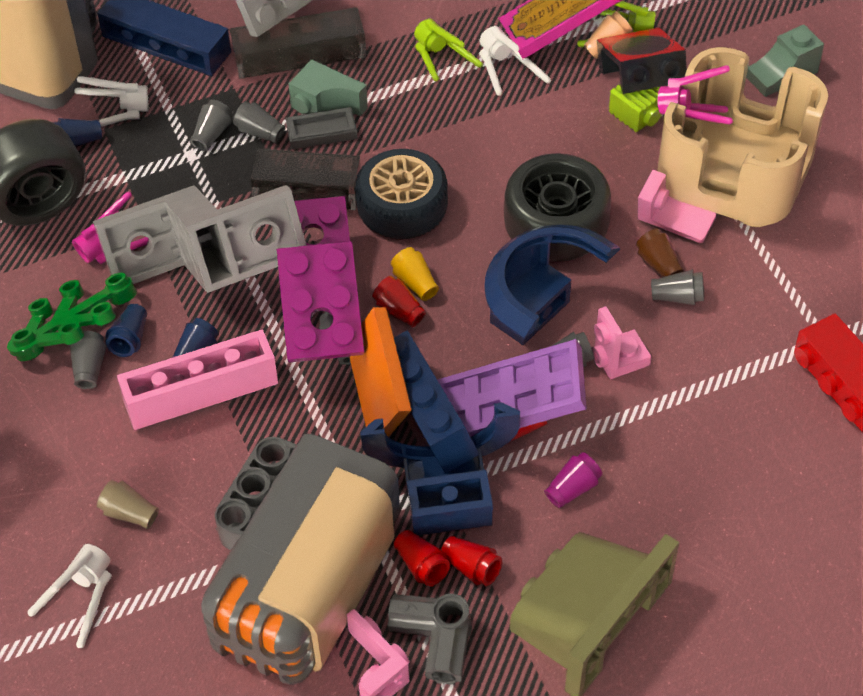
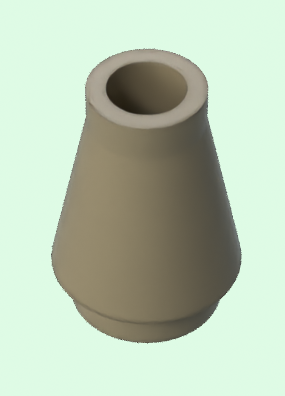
M110 480L102 490L97 501V508L103 510L104 516L137 524L146 529L152 526L159 512L158 507L148 502L123 480L119 483Z

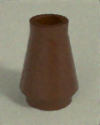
M656 228L646 232L636 242V246L639 249L638 255L662 277L684 272L667 233H662L660 229Z

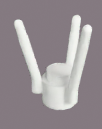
M493 26L483 32L480 37V45L484 49L480 51L479 55L485 62L492 85L498 96L502 94V89L491 59L503 60L510 53L545 83L549 84L551 82L550 77L529 58H521L518 53L519 46L508 38L501 28Z
M83 76L77 77V82L111 89L75 88L74 92L76 94L120 97V108L127 109L125 113L100 119L102 127L128 119H140V112H148L147 85L121 83Z
M85 544L67 570L28 610V615L34 616L70 579L83 587H89L91 583H95L96 586L76 644L78 648H83L104 588L112 577L106 571L111 562L109 556L97 546Z

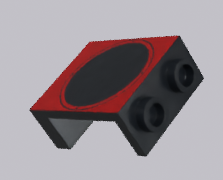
M660 28L597 39L599 71L602 74L619 71L622 94L667 86L669 78L685 77L687 71L686 50Z

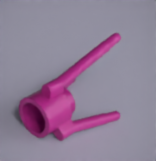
M726 65L683 78H669L668 86H661L658 91L659 113L665 114L669 103L673 102L686 106L685 117L728 125L732 124L733 119L730 117L705 113H727V106L691 103V92L683 87V85L730 71V67Z
M126 192L98 219L119 212L118 210L132 197V193ZM94 224L72 240L75 250L86 263H90L94 259L99 264H103L106 261ZM144 237L131 242L130 249L134 250L147 245L148 238Z

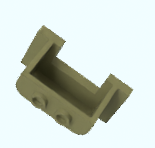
M583 532L576 533L562 550L557 548L552 552L545 564V570L539 578L532 577L526 583L521 592V599L511 615L510 631L566 668L565 692L571 696H582L602 671L605 651L641 606L650 611L672 583L680 542L665 533L653 550L647 554Z

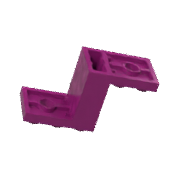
M345 196L294 201L303 234L309 228H318L323 232L324 236L317 244L306 242L307 246L276 249L288 363L364 355L353 245L349 236ZM326 311L332 315L333 323L329 328L320 330L312 325V316L316 312Z

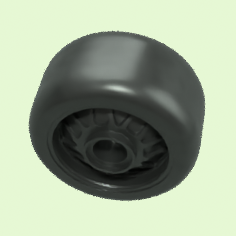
M43 119L21 120L1 128L0 221L18 226L33 225L47 221L67 209L80 194L86 179L84 161L69 135L57 124Z
M544 154L527 160L510 176L504 195V222L511 239L526 231L549 225L578 226L594 231L603 237L606 235L610 219L611 190L603 173L589 161L569 154ZM550 243L549 261L574 260L590 252L571 244Z

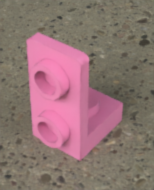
M652 170L638 196L639 220L698 243L704 242L716 219V213L671 198L669 190L666 189V174Z
M605 306L598 309L597 324L594 325L595 346L592 347L596 365L599 368H604L610 380L649 366L651 355L635 329L622 333L608 308Z
M352 609L347 613L348 631L381 664V666L378 664L372 666L362 676L359 683L360 696H393L409 683V659L397 644L393 643L390 645L381 636V630L373 619L369 616L363 618L355 609Z

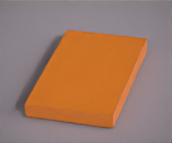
M376 307L370 311L361 323L364 355L349 356L366 427L375 419L383 418L384 431L389 437L412 409L388 312L385 307Z

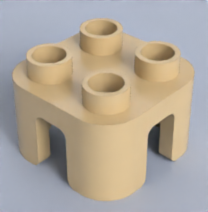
M725 47L704 50L692 59L685 77L726 65L730 67V71L683 85V87L690 90L691 103L727 106V113H705L730 117L733 119V123L728 125L685 117L686 106L670 102L664 116L657 171L666 174V189L669 190V196L675 200L739 220L752 227H762L779 222L790 213L814 159L828 100L826 86L816 75L800 68L790 67L786 70L781 81L777 105L774 107L749 100L744 96L749 65V56L745 52Z

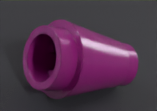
M581 452L577 457L572 455L544 493L553 505L561 508L564 504L569 503L599 484L598 479L603 475L602 470L588 454Z

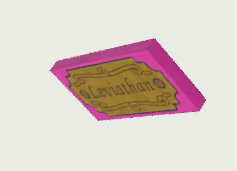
M528 0L500 17L499 20L510 39L519 46L518 53L521 58L525 59L621 0Z

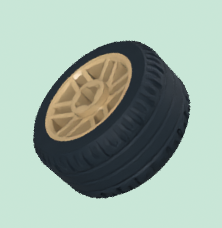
M393 149L379 153L370 158L358 173L356 179L358 213L364 224L381 236L384 235V237L395 239H410L424 235L438 226L446 213L448 206L446 174L433 157L417 150Z

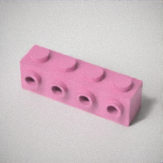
M263 329L117 375L123 401L134 430L278 384L275 357Z

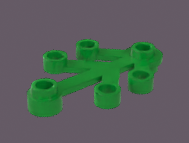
M115 273L105 280V289L76 305L77 301L84 295L80 282L78 280L65 282L59 288L63 299L51 321L44 324L45 320L54 312L47 298H40L33 301L28 306L32 317L26 328L20 329L12 335L11 340L7 344L9 353L12 356H16L18 361H29L39 356L43 352L44 346L57 344L71 345L79 342L84 337L82 326L95 324L102 326L110 323L116 317L111 304L121 305L129 302L136 296L137 290L132 279L127 277L125 273Z

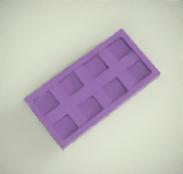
M576 339L437 379L470 437L479 433L490 424L494 416V403L502 402L519 410V428L587 409L582 348Z

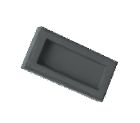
M351 107L285 118L291 150L358 139Z

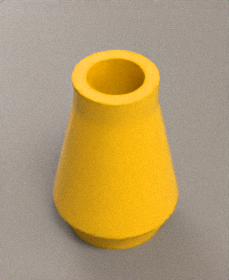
M408 247L393 257L390 263L393 268V275L401 279L422 301H427L438 293L439 286L434 281L420 251H415L414 248Z

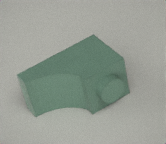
M804 24L777 36V41L769 52L759 61L748 67L746 78L765 97L780 90L784 74L790 67L800 68L812 74L818 73L824 43Z
M312 59L288 84L291 107L302 114L351 107L353 114L361 116L368 108L366 84Z

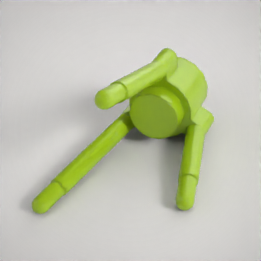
M623 0L614 5L629 11V13L617 12L627 20L633 29L632 32L654 29L656 12L648 11L649 7L637 6ZM606 9L599 15L607 16L609 14L611 16L616 11ZM580 40L577 42V45L584 47L588 40Z
M433 19L423 20L416 27L414 36L418 43L415 45V49L421 54L434 81H438L439 76L428 51L439 52L446 44L478 68L483 66L480 60L463 48L465 46L463 41L441 28Z

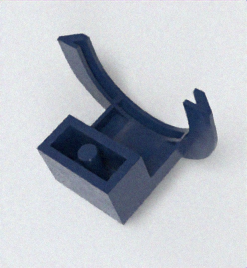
M572 225L543 226L516 236L496 253L486 272L484 290L486 301L490 308V323L524 346L570 302L571 279L549 265L550 243H566L578 246L592 253L605 263L620 250L619 246L594 231Z
M502 402L494 403V416L490 424L479 433L471 436L479 455L446 474L430 446L405 445L389 438L384 431L383 418L375 419L360 432L362 448L367 456L377 459L388 466L404 468L414 534L419 536L493 525V504L487 470H484L482 457L502 448L516 436L520 427V411Z

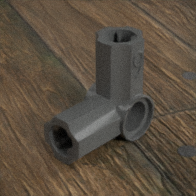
M454 593L445 594L439 598L393 594L388 611L389 632L431 636L425 669L426 678L440 684L452 685L455 682H462L467 642L472 631L470 610L466 600ZM450 615L462 617L456 623L448 624L443 622Z

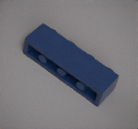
M108 0L97 12L102 37L211 77L232 52L228 28L195 17L192 14L167 7L164 4L150 0Z
M407 330L394 337L412 409L410 413L446 474L475 458L479 453L459 415Z

